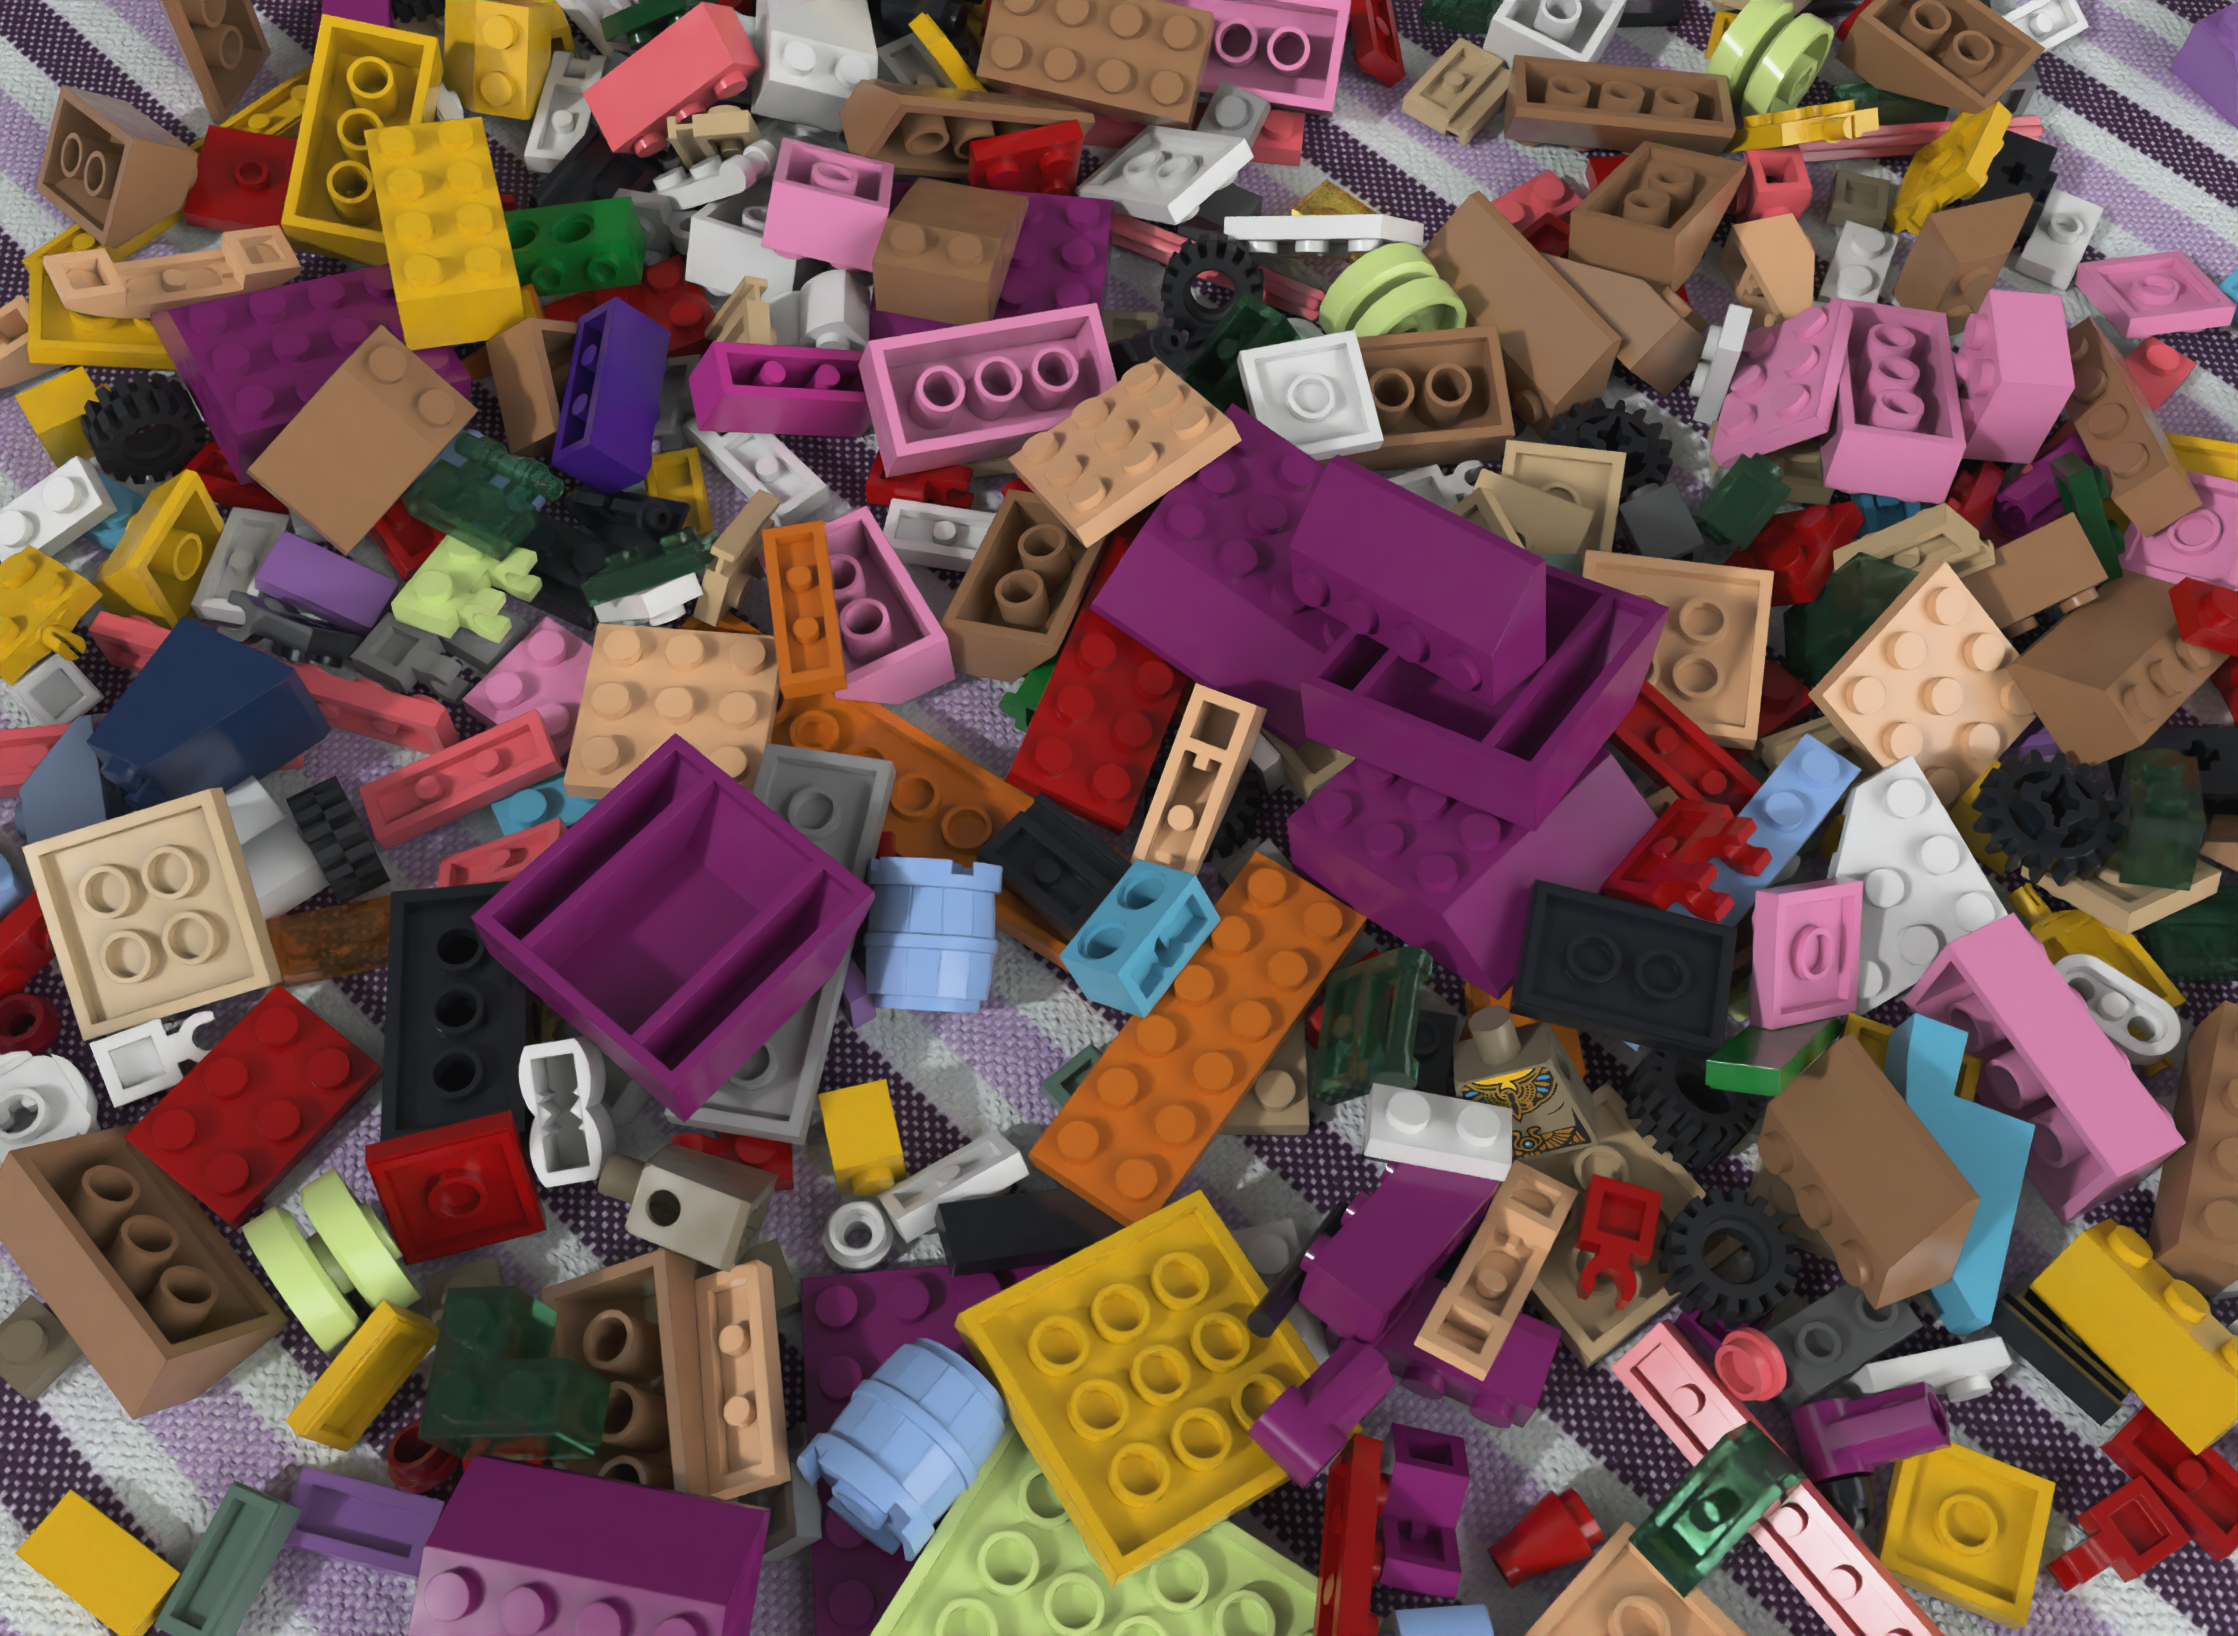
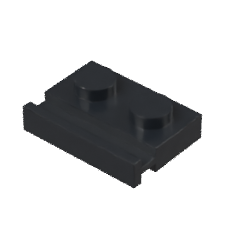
M593 125L530 195L528 207L537 208L611 199L619 188L649 193L655 186L653 180L659 176L660 171L636 154L612 152L606 139L599 134L600 129Z
M534 510L529 513L509 539L511 548H525L537 554L538 561L528 574L541 578L542 588L531 602L521 601L590 632L595 627L594 620L597 617L590 600L626 585L637 569L634 554ZM491 586L492 588H494V589H496V590L505 592V594H507V595H509V596H512V595H510L508 592H506L505 590H502V589H499V588H496V587Z
M1042 792L1034 797V803L1025 812L1020 811L976 852L977 862L1003 867L1002 886L1069 941L1075 937L1132 866V863Z
M2023 1270L1996 1300L1991 1324L1987 1326L1998 1336H2001L2007 1344L2096 1423L2102 1426L2122 1407L2123 1403L2121 1401L2127 1397L2130 1388L2028 1287L2034 1279Z

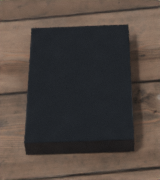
M1535 879L1529 890L1509 1012L1707 1061V1059L1723 1047L1738 928Z

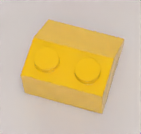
M445 0L444 86L447 91L454 90L457 93L463 108L476 113L520 120L535 118L551 61L553 4L529 0Z
M186 469L151 491L139 512L129 519L123 537L110 557L99 566L95 580L92 583L103 594L99 600L108 613L126 618L131 614L139 615L151 620L159 627L173 630L183 616L192 619L195 611L191 606L192 600L225 526L198 472Z

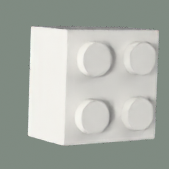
M1504 0L1491 20L1483 49L1504 60L1502 66L1510 71L1512 70L1514 55L1597 63L1615 34L1627 0Z

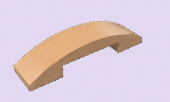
M279 225L223 232L221 249L112 263L105 248L46 255L43 259L48 275L66 309L112 318H151L150 314L278 287L301 273V265Z
M1515 1159L1505 1182L1501 1183L1481 1226L1448 1286L1442 1290L1414 1345L1469 1375L1484 1381L1579 1191Z

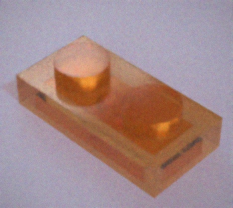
M391 895L266 920L269 938L283 982L276 983L275 985L280 984L283 988L388 967Z

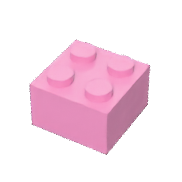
M783 137L773 178L761 246L773 249L776 254L787 259L802 260L809 257L830 262L834 268L847 269L850 273H859L863 270L873 272L872 260L889 214L895 164Z
M1989 289L1978 313L1970 314L1967 319L1964 341L1958 353H1952L1966 441V449L1962 459L2031 464L2075 388L2061 295Z

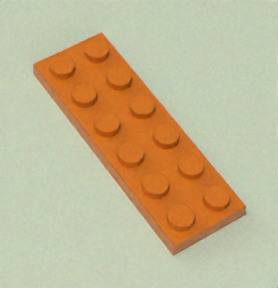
M1257 851L1214 906L1221 920L1148 1015L1145 1018L1136 1015L1131 1016L1029 1152L1030 1164L1125 1227L1169 1205L1365 928L1367 917Z

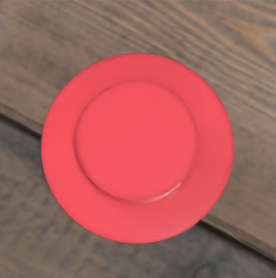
M1750 1327L1738 1328L1724 1338L1722 1346L1716 1352L1715 1369L1717 1375L1727 1391L1736 1398L1744 1401H1766L1783 1391L1787 1380L1783 1355L1778 1346L1761 1331Z

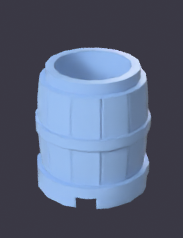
M880 857V860L869 859L867 886L874 887L875 899L870 907L868 932H864L863 946L867 947L866 988L867 994H873V1008L980 1014L981 1001H988L994 954L998 952V941L995 940V895L1001 894L1003 867L973 862V868H963V864L953 863V860L933 858Z
M918 1338L914 1344L902 1345L868 1380H863L853 1391L851 1401L834 1421L827 1433H818L799 1455L796 1464L811 1487L821 1476L832 1487L833 1493L827 1505L859 1534L891 1555L903 1543L905 1560L913 1561L935 1532L933 1525L948 1511L959 1495L965 1489L968 1490L979 1476V1470L993 1453L1006 1431L1004 1421L1008 1416L1005 1411V1402L994 1386L960 1355L936 1341L928 1338Z

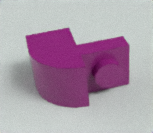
M1392 1422L1381 1460V1472L1387 1473L1389 1476V1490L1384 1509L1377 1518L1375 1540L1382 1542L1384 1546V1558L1378 1583L1394 1587L1398 1591L1410 1596L1423 1597L1433 1595L1455 1600L1462 1575L1456 1526L1470 1480L1464 1438Z

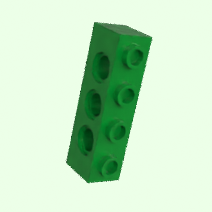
M631 196L503 212L520 287L533 283L539 297L641 284L647 240Z

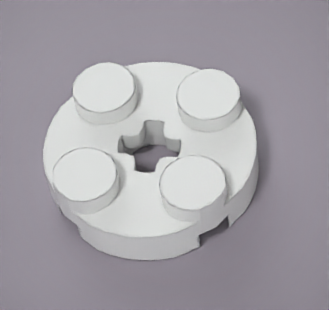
M29 1051L10 1052L0 1056V1168L10 1150L101 1131L97 1120L98 1102L95 1091L87 1078L64 1057L51 1054L52 1057L46 1055L33 1056ZM24 1106L31 1113L38 1111L36 1119L27 1129L21 1132L17 1130L7 1133L6 1130L15 1124L13 1113L17 1109Z

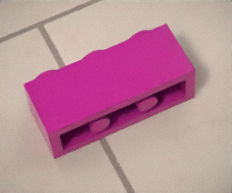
M713 341L688 378L699 431L860 438L873 423L858 366L864 351Z

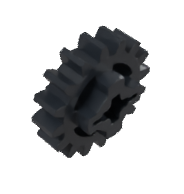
M1601 398L1594 399L1591 410H1587L1577 402L1573 404L1570 416L1563 414L1557 416L1553 430L1549 431L1546 444L1626 453L1619 505L1625 503L1626 497L1640 487L1653 483L1658 484L1659 487L1663 486L1673 464V459L1668 457L1673 444L1671 440L1659 439L1664 427L1661 422L1647 425L1643 422L1647 410L1641 408L1633 414L1625 412V401L1620 399L1615 404L1614 409L1606 408Z
M2031 749L2022 762L2011 754L2005 758L1998 769L1993 767L1979 786L1981 791L1972 802V808L1982 813L1973 825L1975 832L1990 833L1993 837L1984 849L1988 854L2003 851L2009 857L2005 864V870L2011 873L2020 865L2029 868L2030 882L2038 884L2045 873H2051L2053 880L2059 887L2065 886L2074 874L2083 881L2088 880L2099 866L2104 867L2118 849L2115 843L2125 832V826L2113 820L2123 807L2120 802L2105 801L2103 798L2104 793L2111 786L2107 780L2092 783L2086 778L2090 770V765L2084 762L2073 770L2066 767L2065 753L2057 752L2051 762H2044L2040 752L2037 749Z

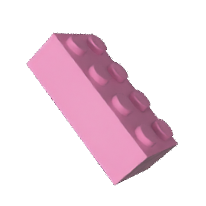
M1159 0L1213 12L1215 30L1199 97L1212 99L1222 80L1268 100L1271 108L1333 117L1351 11V0Z
M1831 297L1830 303L1841 298ZM1844 299L1854 316L1829 430L1827 433L1819 435L1823 487L1837 489L1847 494L1867 493L1894 497L1909 503L1922 501L1942 504L1945 502L1966 449L1946 313Z
M1097 303L868 341L858 364L886 478L1013 455L1022 449L1024 443L1029 438L1040 432L1049 431L1072 415L1073 410L1078 404L1086 399L1098 397L1118 383Z
M2014 912L1948 943L1903 1001L1912 1014L1917 1013L1969 1032L1964 1053L1982 1060L1973 1099L1977 1104L2035 1125L2025 1173L2062 1225L2128 1192L2186 1144V1141L2177 1131L2169 1111L2153 1099L2132 1071L2126 1054L2117 1045L2111 1043L2090 1015L2084 998L2077 990L2066 983L2048 959L2041 941L2033 933L2027 931Z

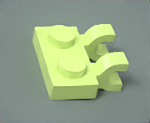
M455 524L391 602L395 621L449 639L459 627L474 631L487 640L500 643L512 625L510 618L497 614L506 603L505 592L490 587L493 586L505 590L518 599L531 602L542 588L541 578L528 574L538 561L537 554L525 548H511L510 541Z

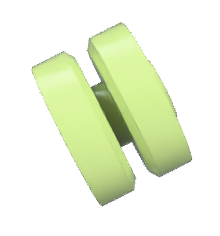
M1750 0L1723 35L1711 57L1705 74L1727 76L1732 108L1741 104L1742 117L1796 108L1823 66L1831 48L1834 36L1833 26L1811 13H1804L1794 18V7L1792 2L1788 0Z
M1407 242L1386 244L1366 253L1341 273L1329 287L1320 305L1319 324L1326 335L1355 330L1357 337L1465 328L1467 311L1462 300L1449 284L1439 279L1434 266L1420 248Z
M336 1168L330 1169L301 1188V1203L318 1231L312 1236L307 1233L289 1210L278 1206H273L242 1226L248 1243L271 1281L309 1335L330 1359L343 1350L365 1322L349 1292L356 1288L373 1311L383 1299L406 1308L422 1297L417 1286L399 1260L403 1256L401 1250L369 1203L365 1201L361 1204Z

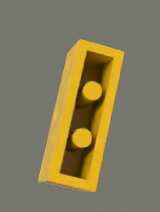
M2109 1218L2084 1230L2028 1287L2195 1455H2198L2223 1437L2238 1423V1336H2233L2210 1314V1306L2198 1290L2182 1280H2175L2152 1258L2153 1251L2138 1233L2126 1226L2118 1225L2112 1218Z

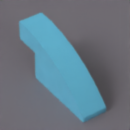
M1914 1013L1890 1033L1883 1071L1884 1075L1980 1196V1201L1951 1280L1926 1290L1935 1311L1948 1332L1963 1337L1991 1324L2035 1125L1955 1096L1954 1091L1969 1032Z

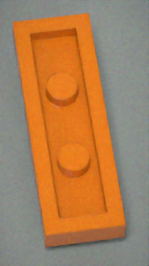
M824 520L763 529L762 538L779 681L784 700L848 689L829 544Z

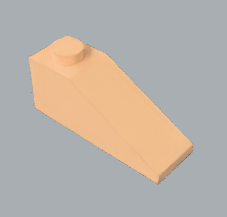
M1793 213L1732 225L1718 264L1740 305L1753 309L1750 317L1752 327L1754 329L1763 326L1770 327L1796 317L1803 310L1813 307L1815 251L1811 238L1803 232Z
M1195 684L1130 863L1133 864L1136 859L1195 874L1197 877L1246 769L1267 709L1203 685Z

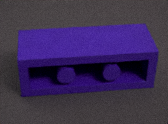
M617 296L579 317L551 465L585 485L593 487L606 497H610L645 480L651 468V448L655 425L660 417L659 401L663 377L669 365L667 354L671 336L670 331Z

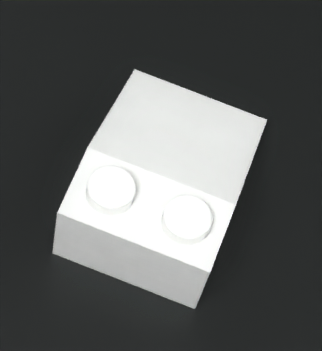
M756 0L754 50L763 68L753 74L751 113L838 133V131L843 129L839 111L860 80L877 79L878 53L867 0Z
M774 172L762 179L756 180L754 185L739 194L709 202L691 217L685 271L686 281L702 285L707 292L713 295L731 296L745 275L767 279L768 288L760 297L761 302H765L781 293L800 291L807 281L820 273L824 265H819V260L809 257L802 260L787 259L776 254L773 249L761 246Z

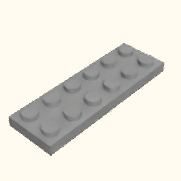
M766 743L752 794L867 885L869 859H875L897 772L893 761ZM856 934L833 976L685 1123L666 1107L664 1116L672 1124L804 1145Z

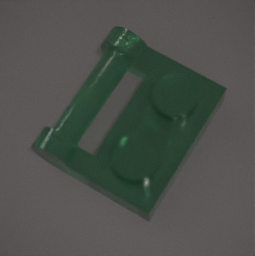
M1412 946L1399 947L1329 974L1310 1093L1311 1097L1329 1106H1333L1370 1094L1373 1083L1404 1089L1416 1087L1419 1063L1413 1058L1422 985L1429 981L1431 977L1433 957L1428 951ZM1394 985L1393 999H1392V1006H1391L1390 993H1391V986ZM1391 1007L1385 1054H1382L1386 1021Z

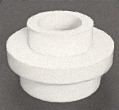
M854 1201L837 1208L827 1219L823 1230V1243L829 1258L840 1268L853 1272L867 1271L881 1264L889 1255L894 1241L893 1227L888 1215L879 1206L865 1201ZM857 1229L867 1230L872 1235L870 1242L861 1248H853L846 1243L848 1235Z

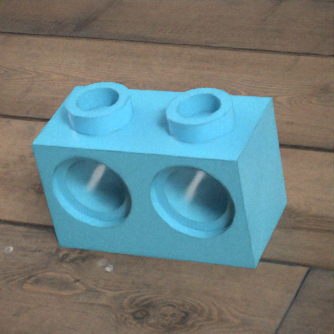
M1136 859L1059 957L1088 1000L1145 1018L1221 918L1195 874Z

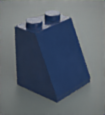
M183 616L86 743L104 763L100 772L111 782L126 790L128 794L124 798L125 802L136 811L210 788L222 787L223 791L226 792L252 775L260 781L324 740L331 727L295 668Z

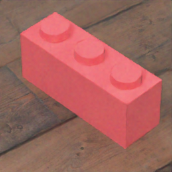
M702 1L582 94L612 152L637 154L638 157L644 158L658 153L667 146V117L675 116L680 124L693 123L692 115L706 114V109L719 99H727L742 92L748 86L747 79L763 68L733 7Z

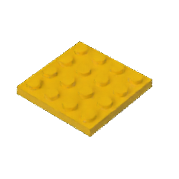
M1201 1189L958 1314L954 1324L985 1378L994 1386L1004 1400L1006 1413L1112 1587L1291 1480L1247 1433L1259 1417L1292 1384L1299 1388L1320 1367L1287 1316L1268 1338L1258 1337L1250 1331L1247 1325V1318L1268 1292V1288ZM1358 1423L1347 1436L1351 1438L1354 1433L1361 1434L1364 1430Z

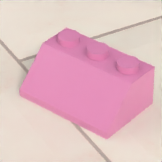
M867 505L825 524L848 689L832 692L835 698L901 705L956 679L948 637ZM763 552L756 555V558L767 578L765 555Z

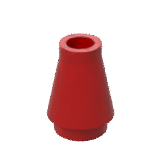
M1569 1486L1557 1495L1552 1490H1549L1499 1542L1489 1547L1487 1551L1506 1583L1513 1589L1526 1580L1592 1557L1591 1547L1604 1540V1536L1584 1501Z

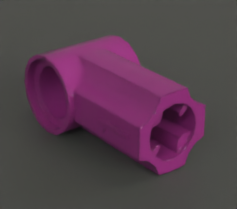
M2079 433L2074 434L2031 463L2033 467L2031 471L2016 479V481L1995 496L1991 517L2003 533H2010L2020 538L2043 527L2063 512L2049 460L2074 452L2090 467L2094 466Z
M1349 1337L1299 1388L1295 1384L1287 1388L1259 1417L1247 1434L1303 1490L1346 1445L1350 1439L1347 1436L1350 1431L1379 1405L1395 1385L1396 1381L1390 1374L1388 1361L1370 1343L1363 1344Z
M1924 1381L1855 1401L1852 1398L1842 1397L1812 1402L1797 1407L1788 1413L1806 1476L1814 1486L1855 1477H1869L1875 1473L1874 1467L1951 1447L1949 1439L1950 1428L1943 1406L1936 1397L1931 1384Z

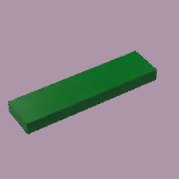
M1842 1015L1775 1030L1749 1024L1707 1059L1705 1085H1709L1712 1089L1776 1097L1840 1035Z

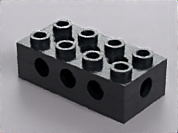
M510 881L391 892L380 1142L511 1110L527 1160L532 1162L529 1140L535 1116L526 1105L521 1092L519 1063L524 1046L542 1043L543 1000L489 954L471 919L472 915Z

